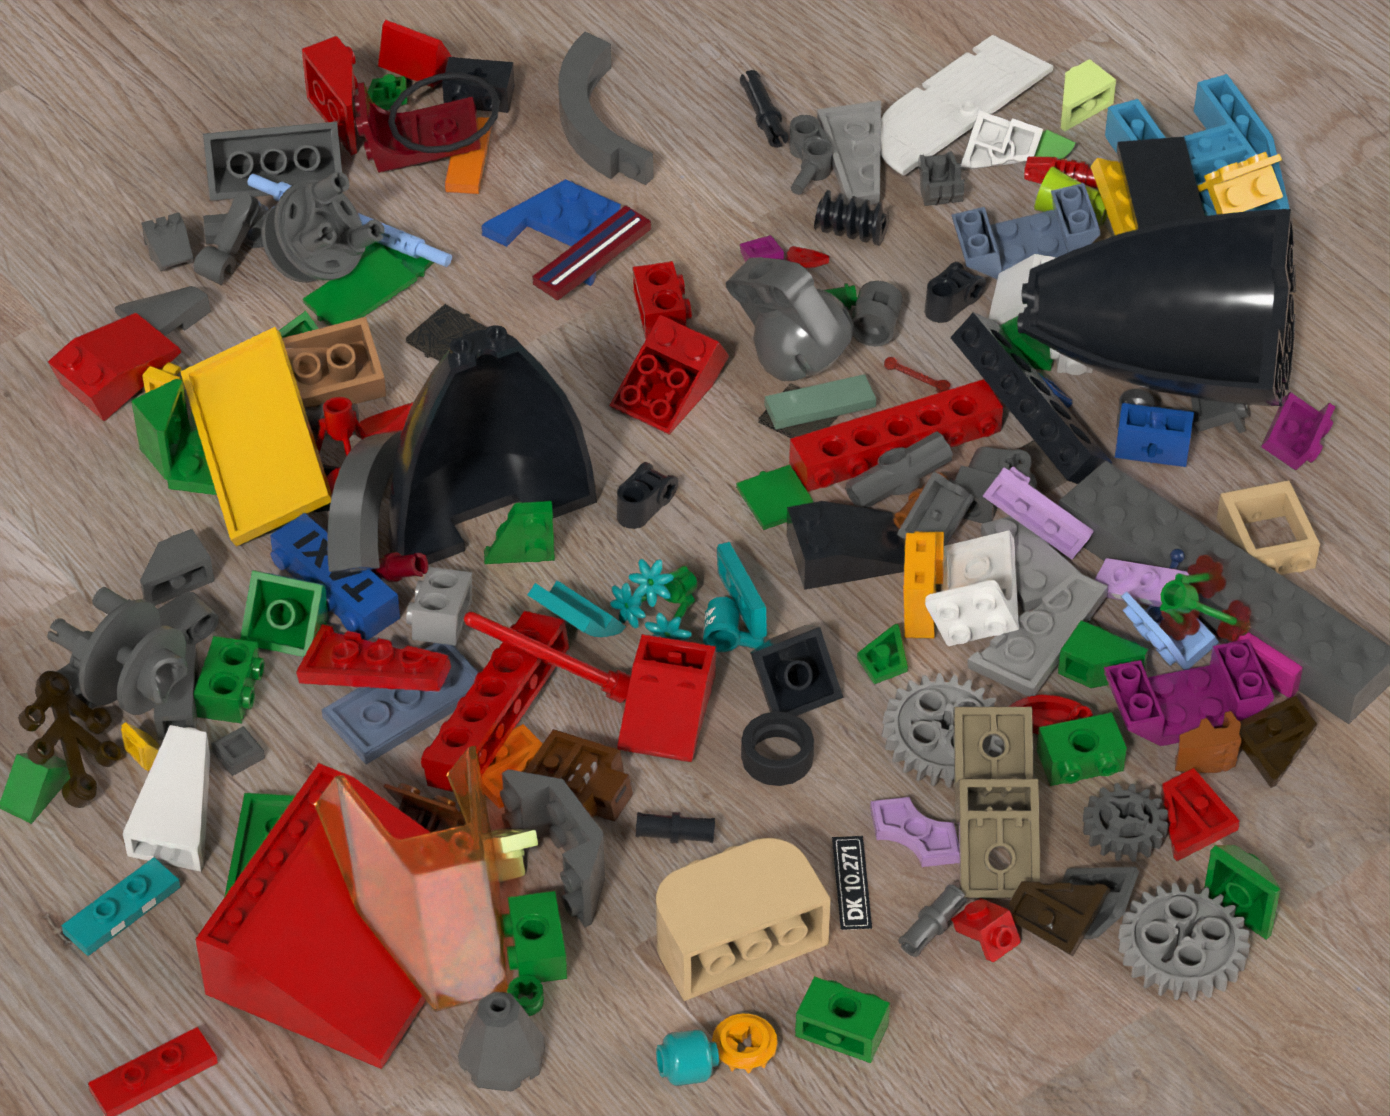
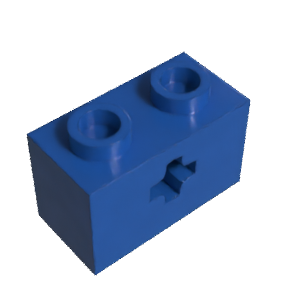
M1122 403L1115 458L1186 467L1194 412Z

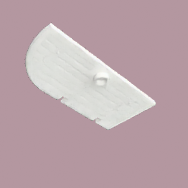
M991 35L973 48V52L977 55L974 56L966 52L924 81L922 86L926 89L925 91L916 87L886 110L881 118V156L895 171L903 176L919 166V155L924 154L925 157L933 156L973 128L979 110L993 114L1051 73L1053 65Z

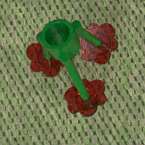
M1199 556L1196 564L1189 566V575L1186 576L1178 573L1175 576V580L1169 581L1162 588L1160 610L1164 619L1159 627L1168 636L1172 635L1176 641H1182L1186 635H1194L1199 631L1200 623L1197 618L1200 612L1221 621L1217 630L1218 636L1227 639L1229 642H1236L1239 636H1245L1250 631L1251 623L1249 617L1251 609L1244 606L1243 602L1234 600L1230 603L1228 610H1223L1222 612L1199 602L1198 594L1202 593L1204 598H1212L1215 592H1220L1226 587V579L1222 575L1223 565L1220 562H1214L1211 556Z

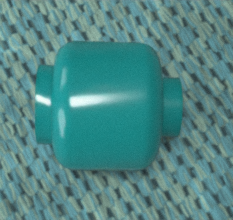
M698 1029L668 1033L664 1037L662 1044L657 1045L656 1048L658 1071L662 1078L667 1077L668 1081L674 1086L704 1083L711 1077L712 1067L719 1064L717 1045L715 1042H709L706 1034Z

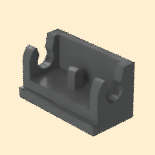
M933 472L897 535L906 541V533H914V531L944 532V546H946L975 497L961 486L955 485L942 475Z

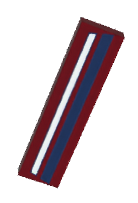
M627 205L533 275V285L555 300H560L650 231L651 221Z

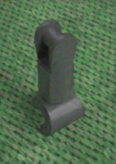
M240 192L234 197L228 216H226L213 242L218 245V248L207 246L196 256L193 267L197 274L222 286L224 271L234 273L236 261L235 257L230 255V253L237 254L251 224L260 212L261 204L258 199L252 197L247 192Z

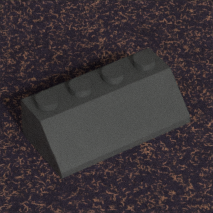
M337 121L203 134L210 201L234 199L240 192H247L252 197L270 195L248 186V179L251 174L259 175L276 183L284 182L293 186L305 180L321 181L335 172H342Z

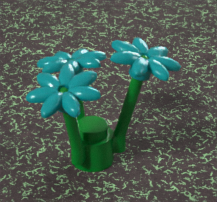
M640 559L638 565L641 573H632L628 576L632 582L640 584L633 595H631V589L627 582L622 585V589L616 585L612 586V593L616 599L610 602V606L614 609H621L618 616L621 623H625L628 620L633 628H638L637 618L643 619L646 617L644 611L640 608L642 602L647 600L648 604L654 607L657 602V595H659L668 602L680 603V606L671 621H667L662 613H658L656 615L657 623L646 622V629L654 633L652 636L680 641L691 637L692 634L689 631L679 629L681 619L688 607L695 603V598L692 594L697 589L696 577L686 566H681L672 572L660 574L663 565L661 559L656 560L651 568L644 559Z

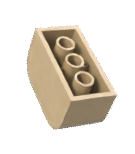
M762 838L740 846H732L712 857L692 861L687 866L670 873L661 882L656 894L657 952L682 999L686 1001L828 945L830 897L805 855L793 844L775 838Z

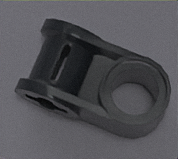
M958 261L951 263L946 270L931 279L927 284L924 310L926 317L937 323L952 320L954 316L981 297L986 287V279L980 275L974 276L964 270V266Z
M648 462L640 464L636 471L617 489V520L619 524L629 529H637L646 525L663 506L671 501L678 488V478L673 475H663L654 470L653 465Z

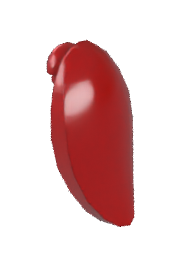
M1055 695L1030 696L1020 699L1009 706L1032 707V733L1038 734L1039 727L1093 716L1089 707L1071 699Z

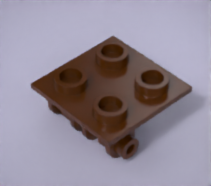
M399 783L398 787L388 784L383 786L400 805V811L425 829L427 828L428 831L452 848H461L465 839V834L461 833L462 828L469 831L473 829L464 818L465 813L455 807L456 803L446 797L434 795L432 800L420 796L421 791L405 783Z

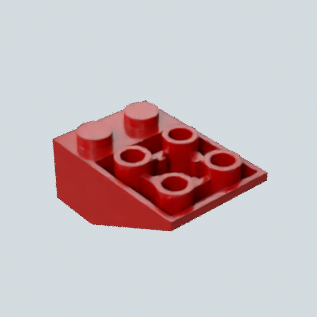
M659 315L609 406L670 435L714 385L729 355L718 341Z
M641 635L633 662L617 744L618 750L692 762L716 676V646Z

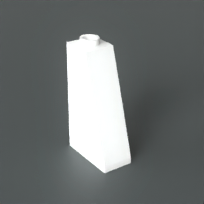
M169 726L123 831L128 857L147 861L155 857L162 864L202 871L205 856L210 750L206 732L192 727Z

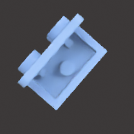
M1127 591L1121 596L1127 605L1123 612L1133 622L1136 630L1147 642L1150 640L1156 647V651L1170 666L1176 662L1183 670H1188L1206 655L1213 646L1219 643L1216 637L1192 612L1180 613L1186 621L1185 627H1181L1165 612H1163V620L1156 623L1148 615L1149 609L1155 606L1150 605L1144 610Z

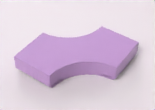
M910 797L871 801L870 811L877 840L894 841L908 847L918 857L922 867L959 863V843L954 823L939 822L925 817L917 811Z

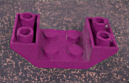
M1249 639L1213 646L1210 665L1152 677H1147L1141 660L1104 667V674L1127 730L1159 746L1179 743V735L1198 728L1201 719L1207 718L1214 729L1222 728L1225 712L1232 711L1236 719L1241 721L1260 712L1274 701V694Z

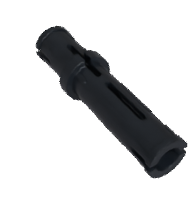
M755 70L746 71L749 82L742 74L740 84L744 88L755 111V121L758 127L764 131L769 145L775 148L781 147L783 145L779 136H781L785 144L789 139V135L781 123L782 115L773 106L759 73Z

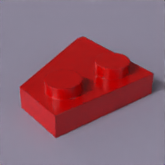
M1194 768L1162 783L1161 796L1164 810L1168 812V832L1173 858L1176 861L1238 831L1240 822L1238 818Z

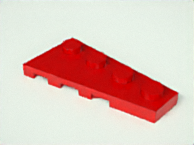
M321 624L296 674L301 684L440 692L451 669L449 655L409 645L399 649L393 647L392 642L378 638L376 642L363 640L360 633L347 630L343 635L335 633L332 626Z

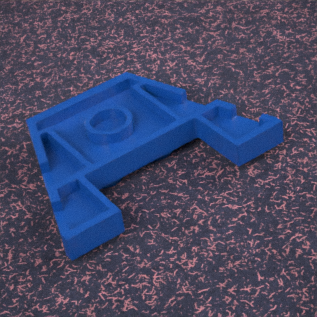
M565 179L485 222L482 225V236L507 247L526 227H530L572 247L621 209V204ZM596 272L583 281V283L591 286L595 281Z

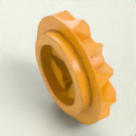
M744 1013L732 1015L721 1021L714 1030L712 1042H715L717 1045L719 1063L724 1062L731 1071L736 1068L745 1069L749 1074L753 1068L759 1066L765 1068L768 1060L771 1057H775L777 1035L768 1021L757 1015ZM751 1034V1047H746L741 1053L738 1052V1043H742Z

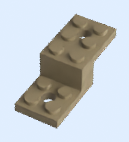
M954 707L955 825H959L960 890L967 899H1012L1021 881L1040 882L1038 779H1033L1032 707ZM996 736L1002 740L1004 751L1000 756L991 757L984 752L982 744L986 737ZM1003 848L1009 853L1011 860L1006 869L997 870L991 866L988 857L992 849Z

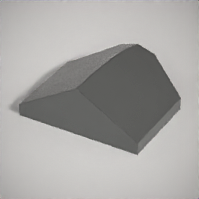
M1136 867L1070 868L1066 870L1062 883L1092 886L1103 884L1111 889L1083 939L1091 940L1098 938L1124 915L1139 874Z

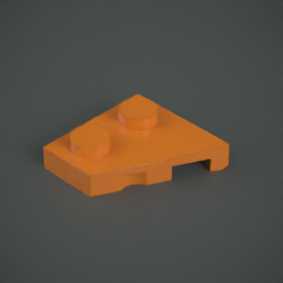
M524 724L516 727L476 786L499 809L503 808L504 804L500 797V791L503 790L502 772L508 769L524 772L543 743Z

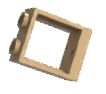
M1289 480L1220 494L1217 520L1228 541L1280 575L1304 572L1316 567L1320 543ZM1285 516L1297 541L1255 549L1244 524Z

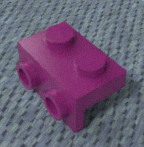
M1289 392L1286 395L1285 403L1279 406L1261 447L1295 471L1306 461L1312 463L1323 448L1320 440L1329 432L1333 425V421L1330 418L1335 406L1328 403L1320 411H1317Z

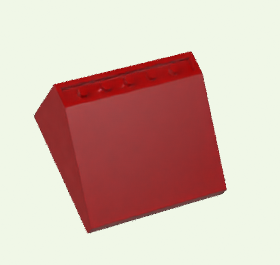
M318 763L195 939L205 995L382 1069L497 891V880L353 776Z

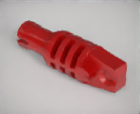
M1027 157L1024 170L1025 180L1042 184L1049 169L1055 167L1067 176L1089 187L1098 188L1091 167L1085 161H1067L1064 158L1059 160L1057 157Z

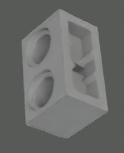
M428 567L424 580H418L415 602H409L407 608L406 623L412 625V640L456 646L464 625V616L469 612L472 604V572Z

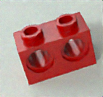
M673 261L632 267L633 293L645 339L648 337L659 315L686 326V319L692 318L689 298L683 299L682 295H685L683 275L676 274Z

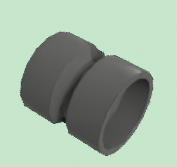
M877 280L869 281L861 287L856 307L851 317L853 337L858 342L876 347L883 346L892 339L897 318L903 304L902 294L894 285Z

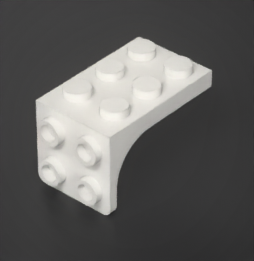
M1010 530L944 546L943 584H941V592L927 595L925 605L947 646L964 644L969 641L1019 630L1014 538Z

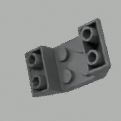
M509 769L502 772L503 790L500 791V797L504 804L505 813L502 814V821L505 828L536 830L537 840L550 835L554 845L558 849L563 848L565 850L562 853L563 871L560 872V877L564 884V895L561 896L562 903L568 914L572 917L576 915L586 928L593 922L605 882L604 833L563 779Z

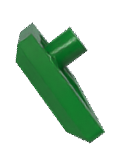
M387 74L383 78H374L368 89L369 97L378 107L389 110L399 95L406 90V79L404 76L395 77L392 74ZM407 97L400 106L407 104Z
M898 624L892 625L857 653V660L874 685L908 671Z

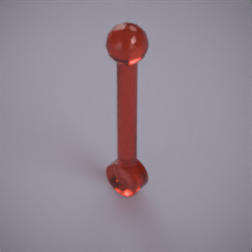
M887 357L884 361V367L887 370L895 369L936 388L937 393L950 390V383L947 380L937 381L897 363L894 357Z

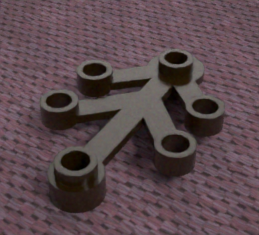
M45 671L36 682L35 694L37 699L19 714L18 720L25 730L36 731L45 722V712L49 707L52 708L55 720L44 735L32 743L27 750V755L33 763L44 765L54 755V746L60 740L70 779L62 787L63 798L69 805L75 808H83L96 796L97 783L91 775L85 772L78 744L91 753L97 763L103 767H111L120 758L121 751L112 741L101 743L70 717L69 710L82 719L88 730L94 734L103 733L111 725L112 719L110 714L102 708L92 710L73 694L70 681L63 674L56 671Z

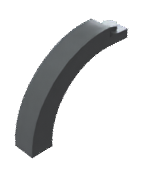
M585 31L568 50L559 72V113L563 132L575 152L599 173L612 179L620 172L628 178L647 185L654 178L653 153L625 140L607 128L597 117L590 105L589 100L595 86L611 69V44Z
M402 430L368 436L359 441L345 458L334 485L329 511V572L352 573L380 568L378 556L380 506L386 484L393 473L396 449Z

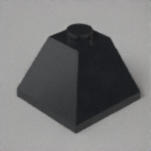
M804 625L769 639L750 652L770 712H786L798 716L844 698L821 628L818 626Z

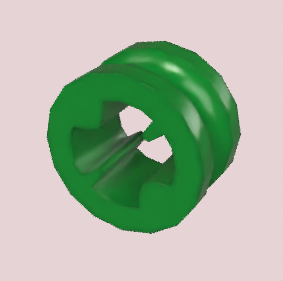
M524 975L513 979L509 983L507 993H510L517 1000L528 1016H533L542 1009L544 1004L543 985L537 978ZM523 993L527 996L533 993V998L529 999L524 996L519 999L518 994Z

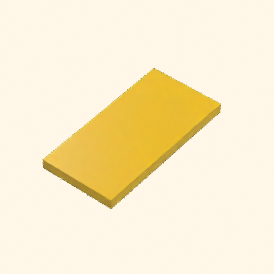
M276 327L180 371L228 534L236 547L296 519L303 513L307 514L331 503L332 493L281 333Z

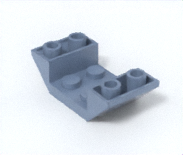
M1081 183L1052 190L1053 210L992 225L989 223L985 207L952 214L953 224L966 267L998 279L999 273L1034 254L1059 257L1092 244L1100 235V228L1085 184Z

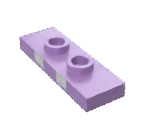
M1106 558L1095 580L1108 586L1106 598L1123 600L1121 596L1127 591L1137 603L1160 607L1162 604L1160 594L1164 585L1171 580H1175V576L1178 573L1186 576L1189 574L1181 570Z

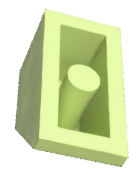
M1090 59L1065 72L1060 127L1063 131L1069 130L1114 104L1116 79Z

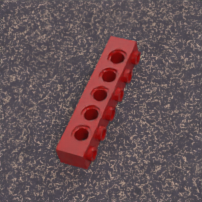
M982 379L791 438L789 464L807 492L826 488L832 484L855 478L878 465V458L883 453L894 448H908L936 431L943 435L950 447H957L963 443L1001 432L1003 406L988 383Z
M524 611L518 621L510 627L512 630L563 653H566L569 649L564 619ZM502 642L499 648L493 651L491 659L483 671L476 675L474 684L467 694L460 698L457 708L451 717L441 725L439 734L432 744L423 751L421 766L425 772L427 786L469 796L556 666Z

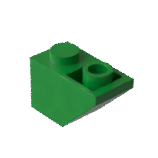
M1081 620L1060 650L1058 674L1091 689L1107 686L1109 684L1104 674V667L1141 660L1146 671L1149 649L1107 632L1099 626H1094Z

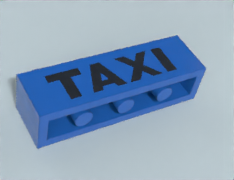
M303 513L270 535L272 546L270 555L274 564L280 570H286L295 579L324 584L328 612L332 611L337 615L348 631L360 633L361 638L368 641L400 619L398 594L371 570L352 573L329 572L328 533L306 513Z

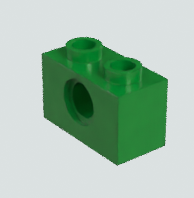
M1113 713L1039 727L1036 752L1050 786L1073 784L1079 780L1098 776L1106 777L1124 771L1127 747Z
M555 891L508 897L509 913L502 914L504 938L512 937L513 946L507 947L509 970H517L518 977L524 975L533 976L540 982L567 979L566 952Z
M814 976L796 1013L795 1037L871 1063L889 1026L890 1002L884 1001L874 994H864L849 989L837 981L824 980ZM845 1015V1016H849V1017L843 1018V1017H839V1016Z

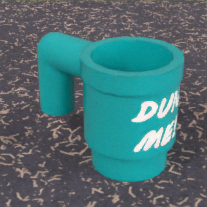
M716 597L709 601L704 619L703 643L705 645L716 646V652H728L737 646L756 649L765 643V637L754 639L749 632L739 631L740 613L733 599Z

